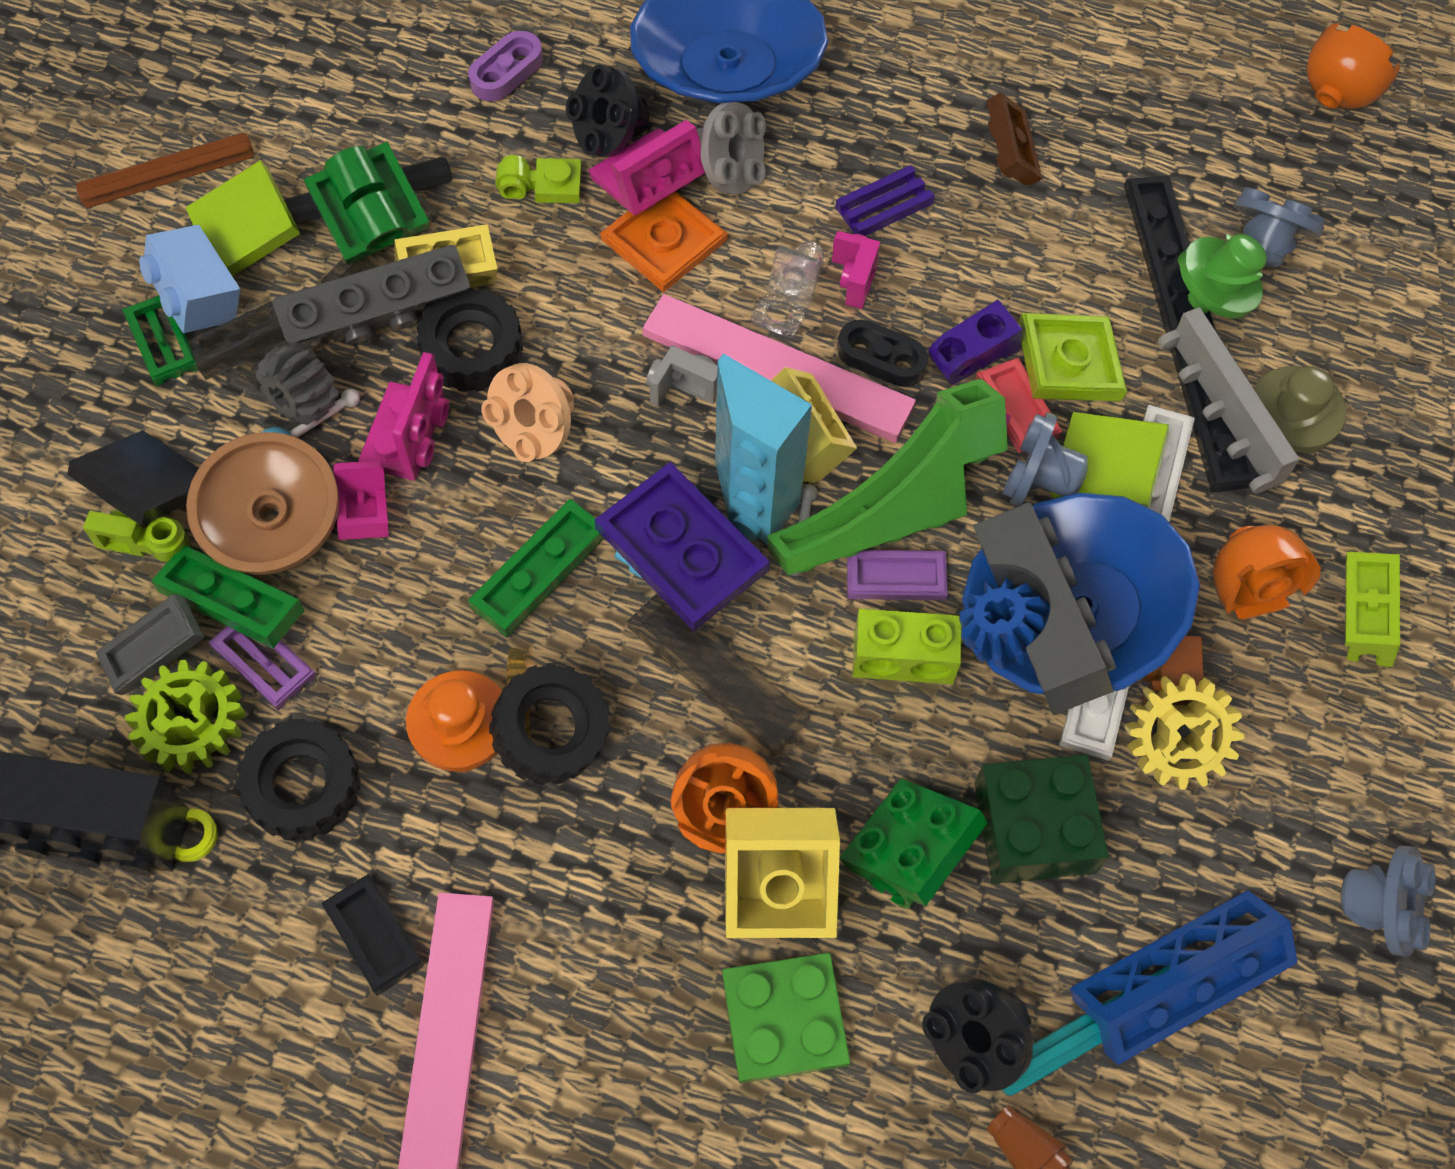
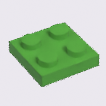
M830 953L722 969L739 1084L848 1067L850 1065Z

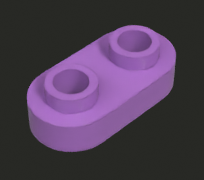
M527 31L511 32L475 60L468 72L473 94L485 101H497L505 98L542 65L543 55L539 38ZM518 56H526L523 60L515 59Z

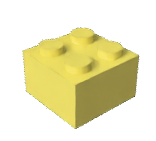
M726 808V938H837L840 837L835 808Z

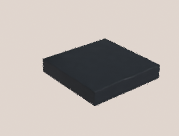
M142 430L70 460L67 475L143 526L187 504L189 487L199 467Z

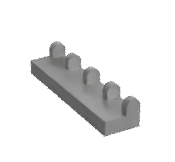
M1201 308L1183 313L1177 328L1158 339L1159 346L1163 351L1177 347L1188 364L1178 374L1182 382L1187 384L1198 380L1212 402L1202 411L1207 421H1212L1222 417L1237 440L1227 448L1230 457L1236 459L1246 455L1259 474V477L1249 484L1253 493L1258 494L1285 483L1300 460Z

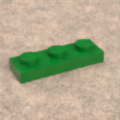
M569 499L468 599L470 609L507 638L603 541L604 537L595 529L594 519L596 518Z
M186 545L178 553L174 554L151 580L159 593L170 597L172 594L185 597L191 609L272 649L275 648L305 611L299 599L243 572L226 568L216 563L209 556Z

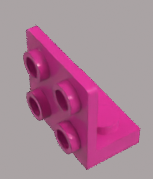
M687 120L666 132L662 129H655L625 147L618 154L605 159L589 169L591 179L634 216L643 210L651 208L656 202L679 188L689 185L694 179L705 173L701 160V143L697 129Z
M423 352L410 386L389 381L358 462L381 461L384 466V474L413 481L416 480L421 466L427 468L430 465L434 454L432 435L436 426L443 427L449 413V400L445 399L442 389L443 375L438 373L434 354Z

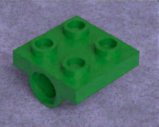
M388 141L369 150L364 146H354L342 150L327 160L324 170L303 179L346 265H350L395 244V239L407 238L430 228L429 220Z
M901 778L839 858L844 866L855 874L866 878L871 886L880 893L886 890L893 896L890 900L899 907L909 909L914 901L926 907L988 822L981 810Z

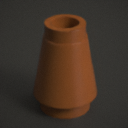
M1010 1105L1005 1107L986 1129L994 1137V1141L1014 1169H1069L1074 1161L1064 1151L1067 1145L1021 1113H1017Z

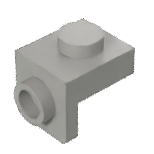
M672 345L663 360H655L648 372L646 385L650 386V403L659 407L669 389L673 386L714 404L717 399V365L706 356L693 355Z

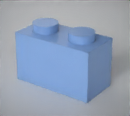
M199 225L146 235L144 256H141L139 260L142 276L148 284H153L160 295L161 305L165 314L168 317L173 316L183 334L222 325L236 318L240 288Z

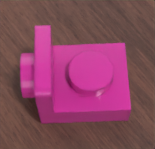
M838 231L833 242L832 262L845 265L840 280V287L847 289L845 305L863 309L878 267L880 241L868 239L860 234Z

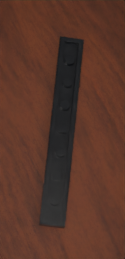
M1170 176L1126 179L1124 189L1164 329L1168 333L1177 328L1183 313L1195 309L1188 300L1190 291L1183 281L1178 264L1179 255L1190 243ZM1210 311L1204 313L1215 330ZM1174 347L1170 350L1178 375L1188 364L1177 347ZM1178 375L1189 416L1195 418L1193 431L1211 493L1249 489L1250 482L1259 477V474L1246 455L1236 459L1230 457L1227 448L1237 440L1222 417L1212 421H1207L1202 411L1212 402L1199 381L1195 380L1184 384Z

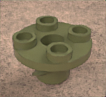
M1313 366L1280 367L1265 374L1254 387L1260 400L1295 452L1312 454L1328 446L1336 439L1345 424L1347 413L1344 398L1338 387L1334 385L1331 377L1320 368Z

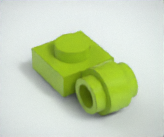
M509 155L504 157L497 165L495 185L500 195L504 198L522 199L525 197L526 192L535 190V202L580 203L581 159L537 158L536 170H531L525 158L518 155Z
M117 510L110 511L109 514L89 511L83 526L84 531L96 548L141 557L148 553L162 562H168L174 554L178 553L185 545L189 547L190 544L189 536L184 527L173 518H157L147 528H143Z

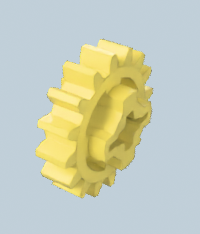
M1182 674L1178 686H1175L1166 676L1162 677V690L1158 693L1145 687L1142 691L1148 702L1144 706L1140 704H1131L1130 706L1134 714L1139 717L1138 722L1125 724V730L1129 735L1138 738L1130 742L1127 747L1133 756H1142L1137 763L1142 771L1147 774L1154 770V778L1163 786L1173 776L1180 790H1186L1189 778L1192 777L1202 787L1207 786L1208 778L1206 773L1211 770L1223 777L1226 771L1220 762L1224 757L1237 760L1239 754L1230 747L1231 741L1244 739V733L1231 725L1242 718L1241 712L1235 707H1227L1232 700L1231 696L1223 689L1215 692V684L1207 678H1203L1196 687L1195 680L1189 674ZM1181 700H1193L1188 705H1172V703ZM1158 717L1157 732L1151 736L1154 721ZM1185 724L1191 733L1183 739L1177 730ZM1217 728L1215 739L1212 743V732ZM1181 758L1195 759L1189 762L1177 763Z

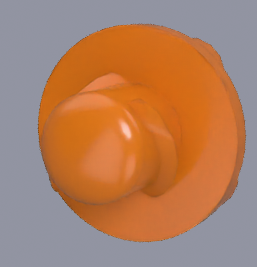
M471 671L446 672L427 681L413 696L406 715L408 737L416 753L425 762L436 768L463 773L490 761L498 752L495 753L492 746L493 736L489 734V724L493 717L491 715L493 707L502 690L491 679Z

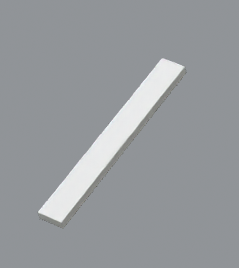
M1148 405L1143 421L1169 424V436L1150 505L1151 510L1162 514L1169 522L1195 418ZM1129 687L1068 709L1059 746L1109 761L1113 754Z

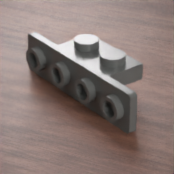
M448 245L276 297L272 300V305L288 345L294 342H305L330 333L334 343L345 339L346 344L351 345L373 337V330L390 325L391 329L395 331L418 323L417 317L422 316L425 304L466 292L470 284L456 246Z

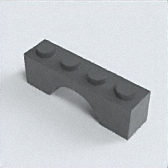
M1028 502L974 524L973 527L998 588L1001 587L1006 577L1013 582L1015 588L1027 583L1033 589L1034 594L1040 596L1050 606L1049 618L1044 629L1026 647V651L1052 714L1056 715L1112 693L1113 688L1108 672L1116 669L1115 662L1105 640L1102 639L1097 642L1093 640L1089 629L1097 626L1086 598L1082 597L1075 600L1070 587L1077 585V581L1067 557L1064 556L1059 559L1055 557L1052 547L1059 545L1049 518L1044 517L1038 520L1031 502Z

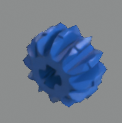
M1006 577L1001 587L994 589L992 585L985 581L984 594L982 596L968 594L967 603L969 609L960 611L959 621L963 628L961 637L964 644L970 650H973L976 659L981 661L982 664L993 658L995 665L1003 669L1009 658H1015V661L1024 666L1026 647L1039 636L1048 621L1045 618L1048 612L1043 599H1040V596L1035 597L1033 589L1027 583L1015 588L1013 582Z

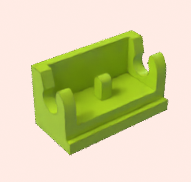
M1346 553L1345 646H1348V661L1358 662L1360 655L1372 654L1376 655L1377 665L1393 667L1400 647V554Z

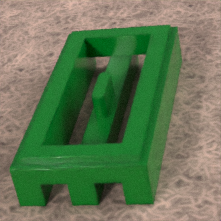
M160 295L122 309L155 386L165 383L164 380L172 377L173 379L183 376L182 373L189 370L194 372L200 369L185 333L183 334L173 316H167L185 357L176 361L154 311L162 307ZM146 315L167 365L158 368L137 316Z

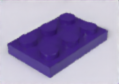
M671 462L594 519L595 529L693 631L697 630L770 570V561Z

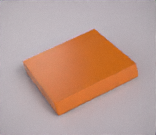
M676 191L635 216L630 211H627L600 233L601 240L662 292H665L728 239V233Z

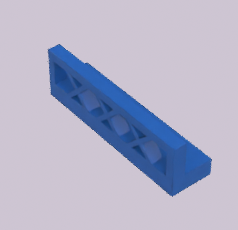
M1247 890L1070 988L1072 999L1098 1024L1105 1054L1119 1065L1297 964L1291 921ZM1248 912L1258 919V921L1249 926L1230 925V922ZM1196 941H1215V945L1204 951L1186 950L1187 946ZM1152 965H1171L1170 970L1159 976L1141 975L1143 970ZM1107 990L1125 991L1123 996L1105 1006L1095 998Z

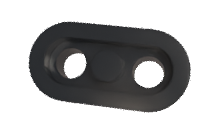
M868 320L851 321L839 333L837 352L840 359L846 365L899 387L915 385L924 377L928 363V353L925 347L917 340ZM863 344L868 350L860 352L854 349L853 346ZM903 361L907 362L911 368L902 369L895 364Z

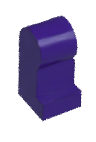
M999 299L941 335L929 348L928 356L949 384L953 385L974 374L978 369H983L1002 357L1006 359L1019 352L1023 329Z

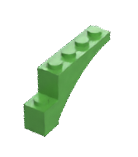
M981 378L937 392V402L909 440L883 467L855 490L828 508L795 525L767 535L769 553L787 575L803 573L812 570L818 565L842 557H852L862 550L886 542H896L907 535L928 528L941 527L949 521L966 516L964 464L979 463L985 461L989 456L1008 450L1005 397Z

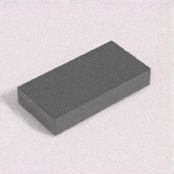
M172 594L96 651V654L114 693L124 695L141 686V680L144 677L148 679L159 672L160 666H167L204 639V636L185 597Z

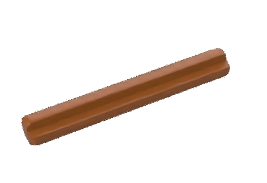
M242 132L80 181L76 184V190L84 207L90 208L250 159L254 156V150L246 133Z

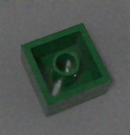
M1088 755L982 765L974 786L978 809L981 810L988 822L982 832L991 884L1097 874L1109 856Z

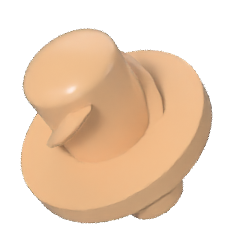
M519 363L501 370L493 378L488 389L487 400L482 404V415L486 423L493 426L500 440L513 450L519 460L530 462L557 452L565 444L571 427L574 397L568 385L562 380L552 377L538 366Z

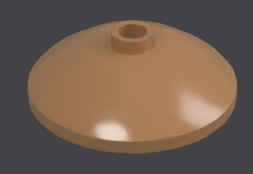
M275 432L244 435L219 447L197 470L187 495L188 524L199 546L216 563L248 575H269L283 572L309 559L328 539L334 528L339 511L338 485L324 457L303 440ZM270 509L279 510V514L274 520H263V515L266 511Z

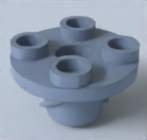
M1244 187L1241 196H1237L1233 207L1253 217L1244 226L1243 234L1255 238L1264 248L1267 257L1264 267L1275 268L1282 265L1286 254L1292 252L1297 246L1295 233L1313 238L1321 237L1325 228L1323 226L1325 219L1311 213L1312 208L1291 200H1286L1282 206L1269 200L1270 196L1268 194Z
M1046 412L1043 417L1036 414L1033 422L1030 423L1020 450L1027 452L1028 455L1025 462L1017 460L1002 493L1011 497L1010 504L1015 506L1022 505L1029 490L1043 488L1064 497L1076 494L1083 485L1088 471V458L1085 454L1061 446L1056 438L1052 436L1057 421L1056 415Z
M1399 846L1391 858L1387 873L1376 864H1373L1367 870H1350L1346 874L1341 887V906L1345 916L1365 929L1380 930L1384 928L1386 944L1392 955L1409 957L1415 949L1426 950L1430 941L1431 927L1429 918L1423 917L1425 896H1432L1436 883L1435 866L1431 863H1423L1418 848Z

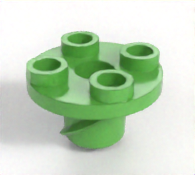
M1227 234V242L1214 237H1201L1194 240L1178 257L1183 281L1190 291L1188 294L1190 304L1195 309L1200 307L1203 313L1211 311L1226 318L1241 319L1249 315L1260 304L1263 296L1260 278L1263 276L1261 270L1266 265L1267 257L1262 245L1255 238L1246 234H1236L1234 236Z

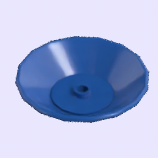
M646 0L642 3L630 25L631 53L649 78L678 95L713 103L759 101L791 90L817 70L828 46L824 16L810 0Z
M1076 493L1032 505L1038 520L1048 517L1059 542V545L1052 547L1056 559L1066 556L1077 581V585L1070 587L1075 600L1085 597L1089 607H1091L1097 625L1089 629L1094 642L1104 639L1116 665L1115 670L1108 672L1113 692L1126 689L1164 665L1192 628L1200 590V582L1191 548L1162 514L1124 496ZM982 549L972 560L962 597L964 610L969 609L967 603L968 594L978 596L984 594L985 581L992 585L994 589L998 588ZM1044 601L1048 611L1046 613L1045 618H1047L1048 620L1050 614V606ZM1027 651L1024 653L1026 659L1024 666L1015 661V658H1009L1003 669L995 665L993 658L987 661L992 671L1030 693L1044 695Z

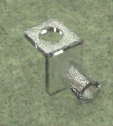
M809 241L803 242L798 246L797 251L784 246L778 247L775 253L768 292L753 312L751 323L789 338L794 336L812 305L820 266L824 259V252L819 245ZM772 309H780L788 312L792 318L788 321H777L770 318L767 312Z

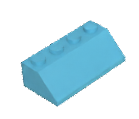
M723 353L717 361L715 464L727 518L738 530L743 532L742 534L749 541H755L758 538L768 544L767 535L780 531L801 502L812 404Z

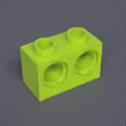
M859 609L854 629L852 677L953 685L961 664L960 616Z

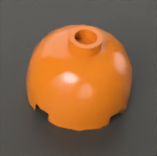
M1335 23L1325 28L1315 42L1308 57L1306 74L1311 88L1316 93V99L1325 107L1336 109L1337 107L1342 109H1361L1378 100L1389 89L1399 73V62L1393 68L1389 61L1393 51L1375 34L1355 25H1351L1347 32L1336 30L1340 23Z
M1276 525L1245 526L1236 530L1229 537V540L1223 545L1214 560L1213 584L1226 612L1230 615L1231 611H1234L1238 619L1244 620L1289 607L1290 604L1286 597L1292 595L1298 589L1305 596L1312 590L1320 578L1321 566L1308 546L1291 530Z
M734 743L710 744L692 753L677 773L670 800L671 808L678 820V828L683 836L701 849L720 854L725 853L726 808H779L776 778L766 760L752 749Z

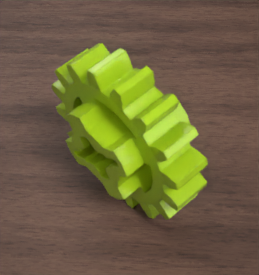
M186 659L180 660L178 672L171 673L166 666H160L159 674L161 678L158 681L154 682L145 677L141 680V683L147 690L143 696L130 695L129 701L138 712L125 715V721L134 729L128 735L129 740L136 748H141L139 753L149 764L157 760L158 765L165 772H170L176 762H178L185 774L192 772L194 761L201 760L207 768L212 767L211 754L217 750L224 755H228L231 751L225 743L227 737L239 738L242 735V731L233 722L246 717V712L241 704L236 703L242 698L235 684L229 685L231 681L222 669L213 674V670L205 661H202L195 671L192 670ZM219 707L218 716L213 725L212 713ZM173 708H177L182 713L185 711L187 714L193 715L197 723L192 722L189 718L184 719L182 716H178Z

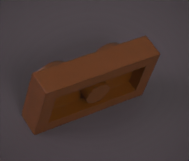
M999 92L986 101L990 115L988 127L995 138L999 153L996 157L997 164L1006 177H1013L1023 185H1033L1043 178L1026 110Z

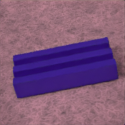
M910 165L836 199L835 208L854 234L867 236L932 205L935 195L931 190L925 191V182L921 177L915 178L916 171ZM910 195H917L860 223L857 221Z

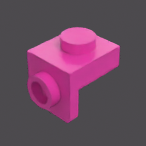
M367 461L334 464L333 473L339 490L338 540L389 537L383 462Z

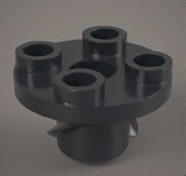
M595 65L582 78L575 94H571L568 97L565 106L566 115L572 120L575 137L584 153L590 156L611 157L618 154L626 147L631 137L639 136L644 132L649 122L647 102L643 97L637 95L630 77L620 68L613 66Z
M963 978L950 983L938 992L931 1003L929 1012L923 1017L922 1027L925 1036L932 1042L936 1054L944 1066L954 1075L957 1084L966 1092L978 1093L981 1090L999 1091L1005 1089L1020 1079L1031 1063L1033 1040L1029 1025H1031L1032 1020L1029 1017L1025 1004L1014 993L1003 990L986 980Z

